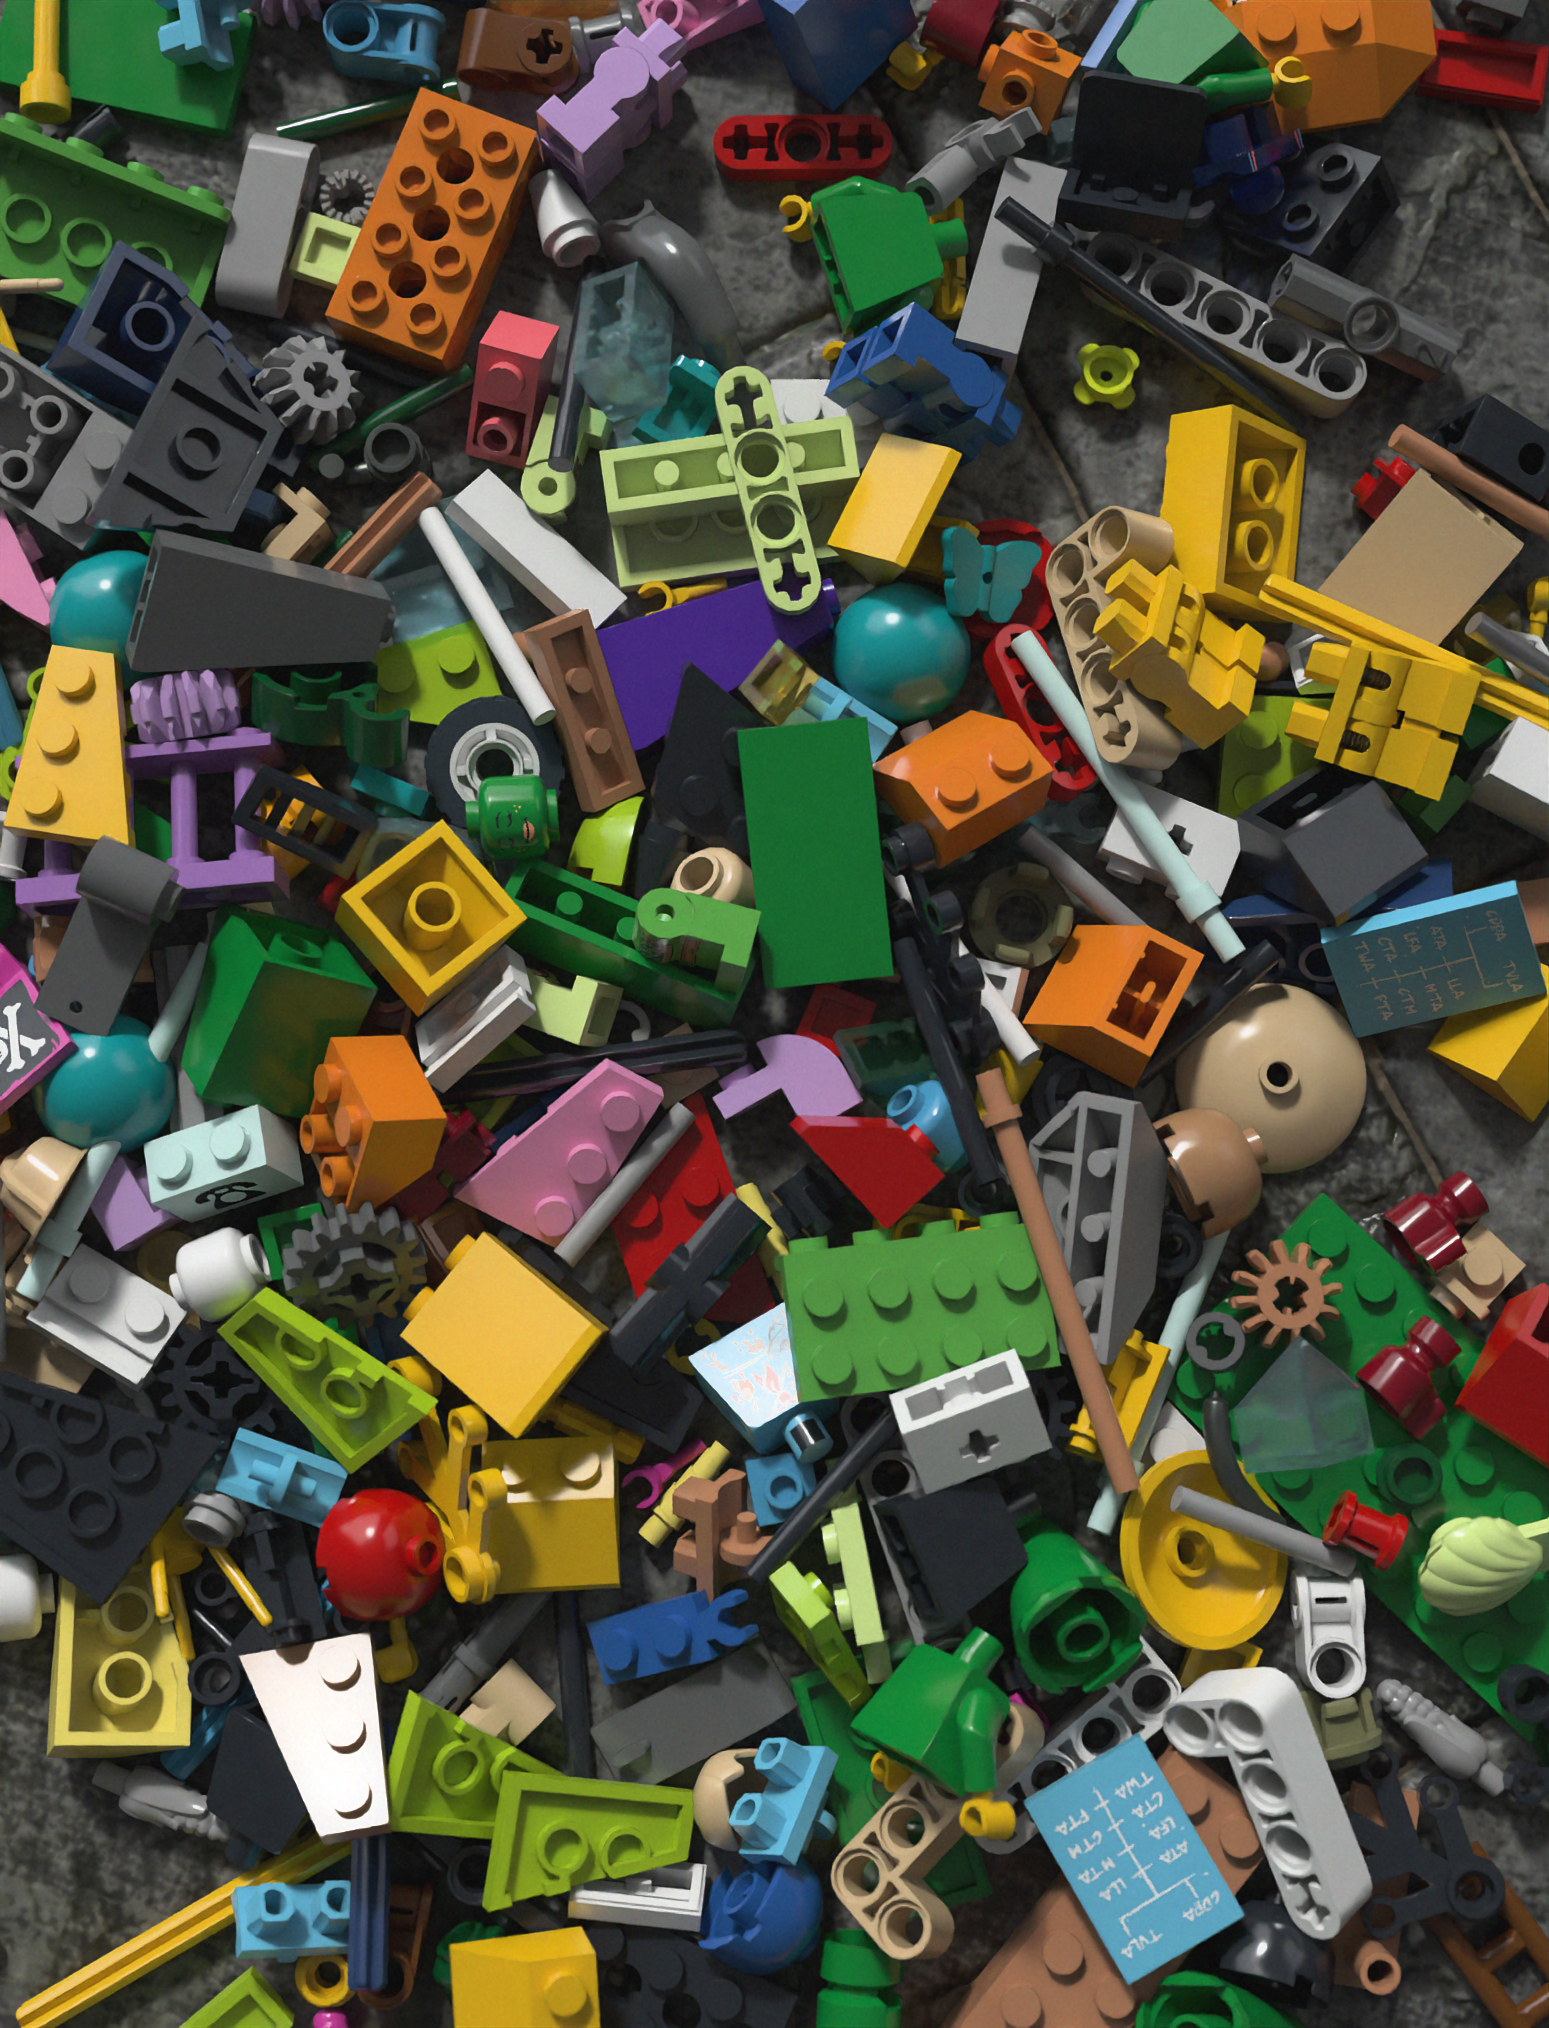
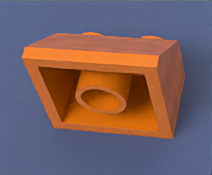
M973 710L966 712L872 765L875 787L902 822L907 825L917 821L926 829L935 850L936 866L939 869L1042 811L1054 772L1051 765L1016 722Z

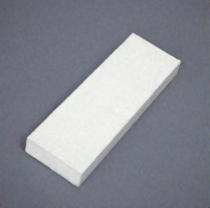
M489 469L484 471L458 494L445 510V513L556 616L574 609H588L596 632L628 598L547 522L531 511L527 504Z

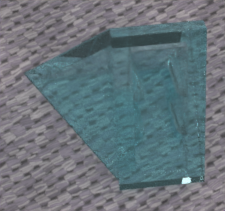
M1300 1335L1294 1339L1237 1407L1233 1408L1243 1469L1246 1474L1319 1468L1375 1453L1363 1387Z

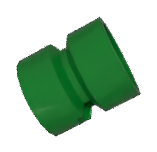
M836 1929L822 1933L820 1936L819 1976L828 1982V1987L818 1991L816 2028H901L902 1996L893 1990V1986L903 1980L904 1960L888 1955L865 1929Z

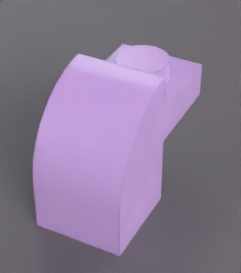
M777 1035L757 1042V1050L767 1067L756 1072L752 1063H749L718 1081L723 1092L712 1097L726 1123L781 1092L796 1117L798 1115L843 1116L863 1103V1099L835 1054L821 1043L799 1035Z

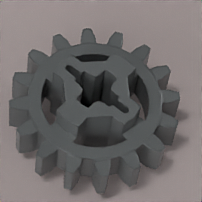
M364 1201L359 1212L349 1214L344 1203L337 1204L335 1210L336 1217L327 1220L324 1216L315 1213L311 1216L314 1228L311 1232L300 1229L293 1231L294 1248L283 1249L282 1252L285 1268L282 1270L286 1294L287 1296H293L294 1305L304 1312L311 1310L312 1317L322 1324L330 1317H335L338 1329L346 1330L351 1319L361 1318L366 1328L373 1327L374 1314L382 1312L393 1319L398 1316L395 1303L398 1300L411 1303L416 1297L414 1285L426 1283L427 1276L424 1263L428 1261L422 1237L417 1236L415 1224L411 1219L399 1222L397 1210L392 1206L384 1210L380 1215H374L371 1201Z

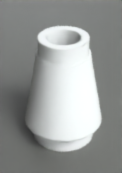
M548 169L536 174L529 181L528 190L531 195L543 252L546 256L553 258L560 267L580 265L586 256L595 255L601 245L598 238L600 225L563 178L559 170Z

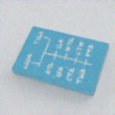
M1515 880L1343 923L1337 928L1331 926L1320 929L1321 943L1356 1038L1547 993L1545 977Z
M1136 1733L1023 1800L1128 1985L1245 1916L1139 1733Z

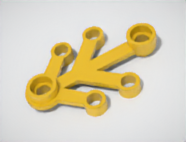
M413 1355L392 1360L387 1364V1367L432 1397L440 1395L442 1389L440 1372L427 1359H423L419 1355ZM472 1404L452 1409L449 1412L447 1421L450 1434L448 1451L434 1406L425 1417L418 1421L422 1436L409 1441H402L398 1444L397 1460L404 1477L408 1480L413 1479L431 1498L432 1501L424 1503L439 1517L446 1544V1553L443 1558V1574L449 1592L460 1603L470 1601L473 1604L479 1605L492 1600L496 1585L499 1584L501 1578L498 1558L488 1545L491 1512L507 1504V1484L502 1473L497 1468L476 1472L469 1476L471 1448L474 1445L484 1443L488 1436L487 1421L482 1409L478 1405ZM467 1494L471 1501L469 1515L466 1509Z

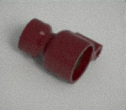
M1457 1171L1439 1183L1438 1193L1431 1196L1423 1192L1411 1194L1380 1215V1220L1391 1242L1412 1266L1420 1268L1424 1265L1432 1275H1436L1467 1254V1250L1456 1231V1227L1460 1224L1472 1225L1489 1213V1206L1476 1184L1464 1172Z
M1423 1315L1407 1331V1341L1403 1345L1389 1344L1383 1346L1354 1377L1363 1390L1382 1409L1394 1417L1401 1428L1413 1440L1419 1443L1447 1415V1410L1433 1387L1432 1372L1435 1369H1446L1462 1352V1349L1444 1328L1433 1319Z

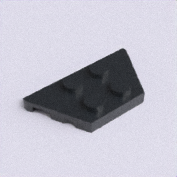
M193 315L182 333L87 516L86 524L94 528L154 533L155 528L192 537L226 540L233 532L284 427L268 405L254 395L249 379L235 361L231 364L226 362L206 335L211 328L204 318L199 315Z
M687 659L681 668L679 676L681 682L672 716L669 715L663 739L665 746L661 761L656 767L650 794L656 802L711 847L725 848L731 851L752 870L737 730L768 726L691 660Z

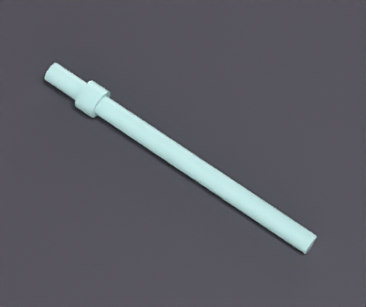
M1029 630L1015 638L1010 643V646L1180 897L1175 903L1189 924L1197 922L1223 963L1242 953L1246 948L1218 908L1222 901L1208 881L1200 882L1122 764L1108 762L1101 757L1094 741L1086 711L1033 632Z
M198 942L149 1036L150 1048L156 1059L160 1062L167 1060L194 1008L208 945ZM104 1141L90 1148L54 1218L47 1217L36 1236L35 1241L40 1243L16 1289L17 1292L40 1302L63 1256L71 1257L82 1236V1233L77 1230L121 1148L120 1142Z
M1230 1230L1209 1240H1202L1201 1258L1196 1267L1184 1276L1158 1345L1168 1347L1172 1351L1130 1452L1139 1480L1146 1466L1140 1462L1184 1351L1188 1329L1198 1315ZM1104 1464L1100 1476L1105 1480L1086 1527L1111 1537L1128 1492L1115 1494L1106 1465Z

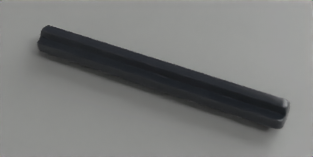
M731 1027L477 1064L444 1093L431 1084L430 1086L440 1105L445 1106L569 1088L574 1086L606 1058L644 1077L741 1063L747 1059L748 1051L744 1030L740 1027Z

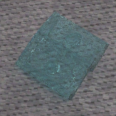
M457 495L439 500L434 507H438L498 612L515 608L502 565L445 513V510ZM364 524L358 525V529H360ZM419 524L372 571L375 581L381 582L391 599V605L396 608L395 624L391 635L394 645L474 620Z

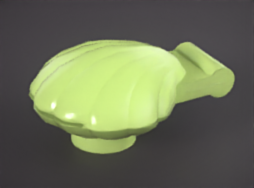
M1485 1516L1475 1519L1466 1517L1456 1518L1443 1524L1433 1534L1426 1559L1418 1571V1584L1422 1589V1598L1441 1612L1454 1616L1483 1613L1506 1602L1523 1589L1535 1574L1549 1570V1517L1548 1519L1518 1527L1501 1518L1493 1519Z

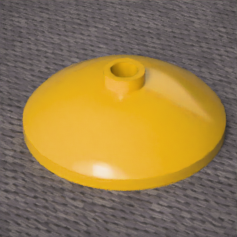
M1191 1450L1170 1455L1153 1465L1139 1480L1141 1487L1132 1491L1127 1502L1120 1533V1553L1127 1586L1138 1597L1147 1615V1621L1164 1637L1181 1646L1196 1650L1231 1648L1253 1637L1273 1615L1284 1590L1288 1555L1172 1511L1170 1502L1178 1486H1183L1227 1504H1232L1225 1496L1216 1479L1207 1450ZM1237 1460L1244 1477L1253 1491L1266 1505L1280 1514L1275 1500L1257 1483L1254 1472ZM1178 1545H1179L1180 1550H1181L1180 1559H1179L1178 1551H1177Z

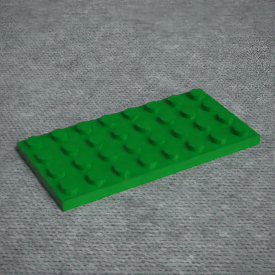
M1319 1193L1276 1240L1284 1241L1289 1258L1298 1243L1309 1244L1311 1246V1255L1307 1267L1321 1258H1328L1331 1261V1269L1319 1280L1321 1284L1327 1282L1341 1283L1342 1293L1338 1295H1324L1323 1304L1335 1307L1340 1311V1316L1336 1321L1323 1319L1319 1316L1316 1317V1321L1324 1330L1325 1338L1320 1342H1315L1307 1337L1301 1329V1349L1293 1352L1287 1350L1281 1332L1276 1345L1272 1349H1268L1260 1345V1335L1264 1324H1262L1255 1331L1244 1333L1246 1349L1243 1360L1239 1362V1365L1226 1374L1219 1373L1215 1375L1210 1372H1204L1197 1367L1189 1356L1187 1345H1185L1165 1398L1203 1433V1402L1207 1398H1211L1212 1391L1221 1392V1399L1228 1403L1229 1430L1236 1459L1254 1472L1257 1483L1311 1536L1322 1540L1324 1526L1330 1511L1339 1495L1346 1490L1356 1493L1358 1502L1389 1517L1396 1513L1407 1517L1409 1524L1404 1542L1394 1562L1386 1571L1374 1567L1372 1558L1340 1543L1337 1546L1355 1552L1356 1564L1354 1569L1360 1570L1364 1587L1524 1740L1532 1743L1538 1722H1524L1508 1713L1499 1703L1497 1685L1501 1675L1508 1668L1516 1664H1530L1549 1675V1570L1535 1574L1523 1589L1501 1605L1483 1613L1467 1616L1450 1615L1428 1604L1422 1598V1589L1418 1584V1571L1426 1559L1433 1534L1448 1521L1462 1517L1475 1519L1485 1516L1493 1519L1501 1518L1518 1527L1548 1519L1549 1469L1454 1407L1485 1344L1460 1320L1455 1321L1451 1318V1313L1441 1303L1428 1296L1430 1292L1325 1193ZM1268 1248V1249L1263 1253V1255H1264V1256L1266 1257V1259L1270 1262L1269 1248ZM1252 1267L1246 1271L1253 1276L1256 1274ZM1278 1280L1274 1286L1277 1288L1279 1296L1273 1301L1276 1309L1277 1307H1290L1292 1311L1296 1305L1291 1296L1298 1288L1295 1283L1280 1284ZM1235 1283L1207 1313L1220 1312L1227 1314L1240 1324L1242 1319L1252 1313L1250 1307L1245 1309L1230 1308L1229 1299L1234 1296H1247L1248 1287ZM1423 1315H1426L1453 1337L1462 1349V1352L1446 1369H1435L1432 1372L1433 1387L1443 1402L1447 1415L1418 1443L1401 1428L1394 1417L1382 1409L1363 1390L1354 1376L1383 1346L1389 1344L1403 1345L1407 1341V1331ZM1211 1326L1208 1329H1204L1197 1340V1346L1205 1347L1208 1352V1359L1213 1361L1228 1357L1235 1345V1340L1225 1338L1222 1326ZM1410 1442L1420 1444L1432 1451L1441 1464L1443 1472L1441 1489L1432 1502L1421 1508L1404 1509L1395 1506L1383 1497L1377 1487L1375 1478L1377 1463L1388 1448L1399 1443ZM1527 1679L1521 1681L1517 1686L1514 1695L1515 1700L1526 1695L1528 1691Z

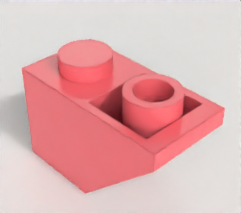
M504 311L498 312L479 343L465 449L466 455L525 470L552 383L560 326Z

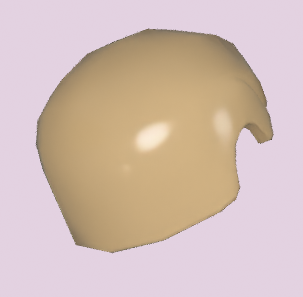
M730 1748L716 1753L704 1764L694 1786L693 1814L703 1838L708 1843L723 1850L740 1851L744 1841L728 1822L737 1800L742 1798L745 1793H761L763 1795L769 1781L767 1777L756 1770L754 1759L759 1749Z

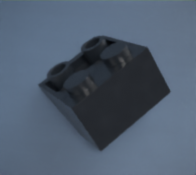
M1321 760L1237 815L1244 878L1335 928L1429 865L1427 852L1378 780L1373 776L1357 773L1334 763Z

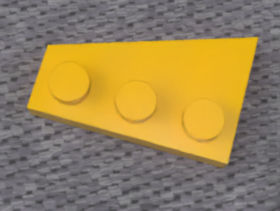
M57 645L51 646L3 825L11 834L94 847L97 841L105 834L136 849L135 831L131 828L129 799L132 798L130 775L126 771L124 737L127 736L122 669L121 663L114 654Z

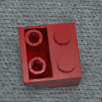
M1542 1283L1508 1300L1454 1407L1549 1469V1286Z

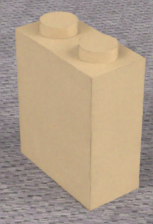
M1421 467L1317 591L1326 597L1438 646L1518 555L1524 543L1452 484Z

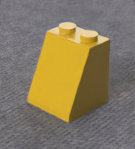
M483 1232L477 1240L468 1234L444 1262V1266L451 1272L438 1289L433 1291L429 1286L424 1287L407 1307L402 1316L410 1323L400 1336L517 1439L532 1429L610 1329L491 1233Z

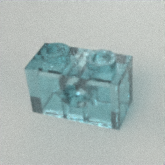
M638 262L582 282L573 375L611 423L667 405L674 311Z

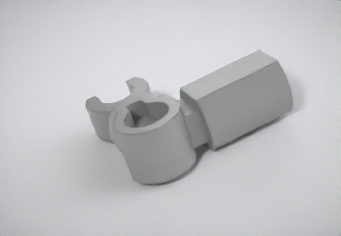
M1031 107L1023 108L1002 121H998L994 117L977 121L954 135L945 144L946 150L939 152L905 184L906 192H915L922 198L927 217L942 212L977 179L978 175L1000 164L1008 155L1022 149L1025 146L1023 140L1040 132L1043 128Z

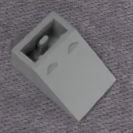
M0 343V496L83 551L94 554L111 550L123 530L94 528L86 524L85 520L134 427Z

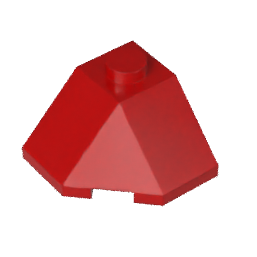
M798 1115L790 1123L792 1128L809 1144L818 1157L886 1230L945 1177L932 1162L940 1151L914 1123L906 1131L890 1118Z

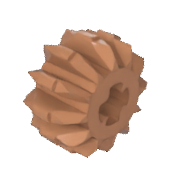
M1283 1240L1271 1241L1269 1246L1270 1262L1258 1250H1250L1246 1254L1249 1265L1256 1272L1254 1276L1243 1271H1234L1232 1273L1231 1280L1238 1285L1248 1287L1247 1296H1234L1230 1298L1229 1307L1232 1309L1250 1307L1252 1313L1242 1319L1239 1325L1244 1333H1250L1264 1324L1260 1335V1345L1264 1348L1272 1349L1278 1342L1282 1332L1283 1342L1287 1350L1299 1351L1302 1345L1301 1329L1311 1340L1320 1342L1325 1338V1333L1316 1321V1317L1319 1316L1323 1319L1336 1321L1340 1316L1338 1309L1325 1305L1323 1302L1324 1295H1338L1342 1293V1285L1337 1282L1321 1284L1319 1279L1329 1272L1332 1267V1263L1328 1258H1321L1307 1267L1311 1255V1246L1309 1244L1298 1243L1289 1258L1287 1247ZM1278 1280L1280 1284L1295 1283L1298 1288L1291 1296L1296 1305L1292 1311L1290 1307H1277L1276 1309L1273 1301L1279 1296V1292L1274 1286Z

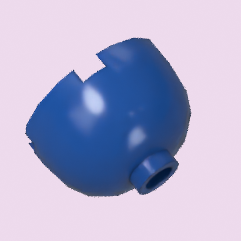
M799 1854L795 1865H786L772 1860H761L760 1864L748 1861L734 1879L728 1866H726L716 1878L702 1904L699 1932L706 1938L703 1941H698L700 1947L720 1963L737 1972L763 1976L786 1968L795 1960L801 1961L805 1959L815 1949L821 1936L819 1926L823 1917L824 1890L817 1873L802 1854Z

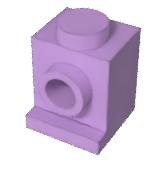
M127 1153L115 1157L90 1205L115 1251L131 1252L184 1220L169 1211L151 1204L146 1164L140 1167L138 1161L130 1159Z

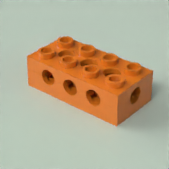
M420 88L325 313L337 339L439 376L459 365L529 198L528 183L539 173L543 164V155L537 131L425 88ZM470 177L463 183L450 184L456 178ZM434 233H447L439 240L426 241ZM412 288H423V291L413 298H402V295Z

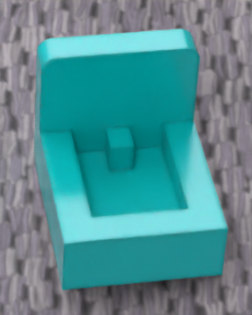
M680 355L663 376L631 435L645 444L704 436L717 414L715 389L718 380L722 377L719 371L705 361L699 359L690 360L686 356Z
M351 759L348 767V776L353 777L350 787L360 798L376 804L373 812L378 817L403 828H408L411 819L426 826L429 825L436 810L435 800L430 792L385 774L386 767L366 766Z

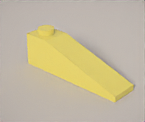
M148 1548L110 1600L103 1605L97 1603L59 1574L50 1685L47 1758H116L182 1749L190 1746L192 1694L187 1682L189 1667L186 1657L182 1658L173 1626L174 1617L170 1604L169 1616L165 1619L157 1617Z

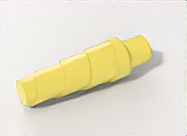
M752 1182L739 1187L735 1191L742 1202L772 1227L771 1231L766 1235L767 1238L757 1248V1254L765 1271V1277L773 1278L781 1298L784 1299L780 1270L775 1271L773 1257L789 1254L788 1243L782 1230L770 1216V1208L766 1206L758 1187Z
M715 1441L711 1447H708L694 1465H690L680 1479L671 1485L662 1498L652 1505L650 1509L654 1513L638 1533L658 1549L673 1529L678 1531L686 1522V1520L680 1519L673 1514L672 1494L674 1490L691 1476L714 1481L733 1454L718 1441Z

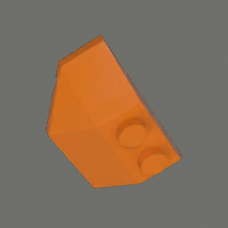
M1246 0L1233 5L1222 13L1268 60L1270 64L1267 69L1270 73H1274L1276 64L1285 57L1293 56L1299 59L1303 64V75L1309 76L1312 79V97L1310 102L1302 108L1286 109L1275 102L1274 93H1272L1268 101L1235 105L1215 113L1213 116L1253 141L1294 136V130L1299 135L1298 128L1300 134L1381 122L1410 90L1422 73L1426 72L1436 61L1437 54L1430 0Z

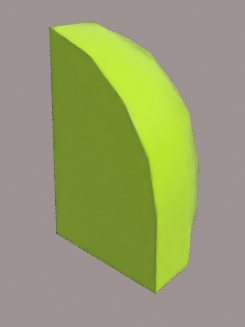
M629 796L597 812H592L580 824L571 845L566 871L620 894H625L632 864L636 833L639 831L645 797Z

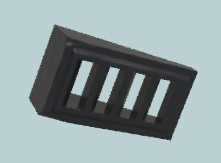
M263 763L257 769L231 817V823L346 880L349 879L379 826L375 812ZM271 786L281 791V794L266 819L255 813ZM295 798L304 803L291 828L280 825L287 809ZM317 809L326 815L312 838L303 834ZM339 820L348 826L337 846L334 847L326 842Z

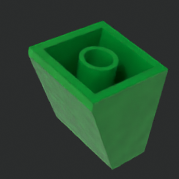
M221 901L215 914L181 1066L196 1088L197 1095L213 1106L231 1108L233 1104L245 1107L258 1104L284 1120H288L290 1116L302 1119L305 1115H309L315 1095V1071L319 1064L324 1063L330 1038L356 1037L378 989L333 930Z

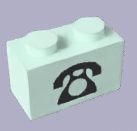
M258 1104L143 1144L151 1204L169 1211L190 1223L304 1185L295 1126Z

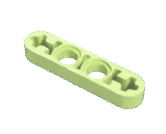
M739 366L726 371L718 380L715 389L716 411L764 595L769 605L777 612L786 615H799L809 610L817 601L821 589L820 572L772 387L767 377L758 369L749 366ZM745 383L749 392L760 391L762 397L753 400V414L756 426L768 420L772 429H752L743 433L738 438L733 437L732 429L744 430V420L740 407L737 404L727 405L725 401L734 396V385ZM763 443L775 450L778 456V465L772 474L757 478L749 475L744 470L741 464L742 454L753 444ZM771 505H780L787 508L794 517L795 525L793 531L787 537L780 540H772L765 537L757 526L759 514ZM801 544L804 554L793 553L791 554V560L796 576H808L810 584L802 588L800 600L790 601L787 592L776 593L773 586L782 581L783 570L779 557L767 563L764 553H784Z

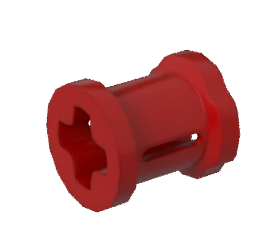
M1346 1490L1339 1495L1330 1511L1324 1526L1322 1542L1331 1547L1338 1543L1372 1558L1374 1567L1386 1571L1394 1562L1404 1542L1409 1524L1408 1518L1398 1513L1389 1517L1358 1502L1357 1494Z

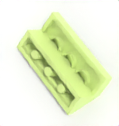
M851 415L784 424L782 429L817 564L845 561L827 543L860 478ZM771 426L763 427L764 429H772ZM750 430L732 432L734 438H738ZM723 434L599 451L619 585L622 593L639 591L642 585L650 581H659L667 586L708 581L722 576L729 578L758 573ZM756 443L749 446L743 452L741 464L749 475L757 478L766 477L777 468L778 456L769 445ZM771 505L765 508L757 519V526L760 532L772 540H780L787 537L793 531L795 525L792 513L780 505ZM798 544L784 553H764V557L767 563L779 557L782 570L792 569L791 554H804L802 545Z

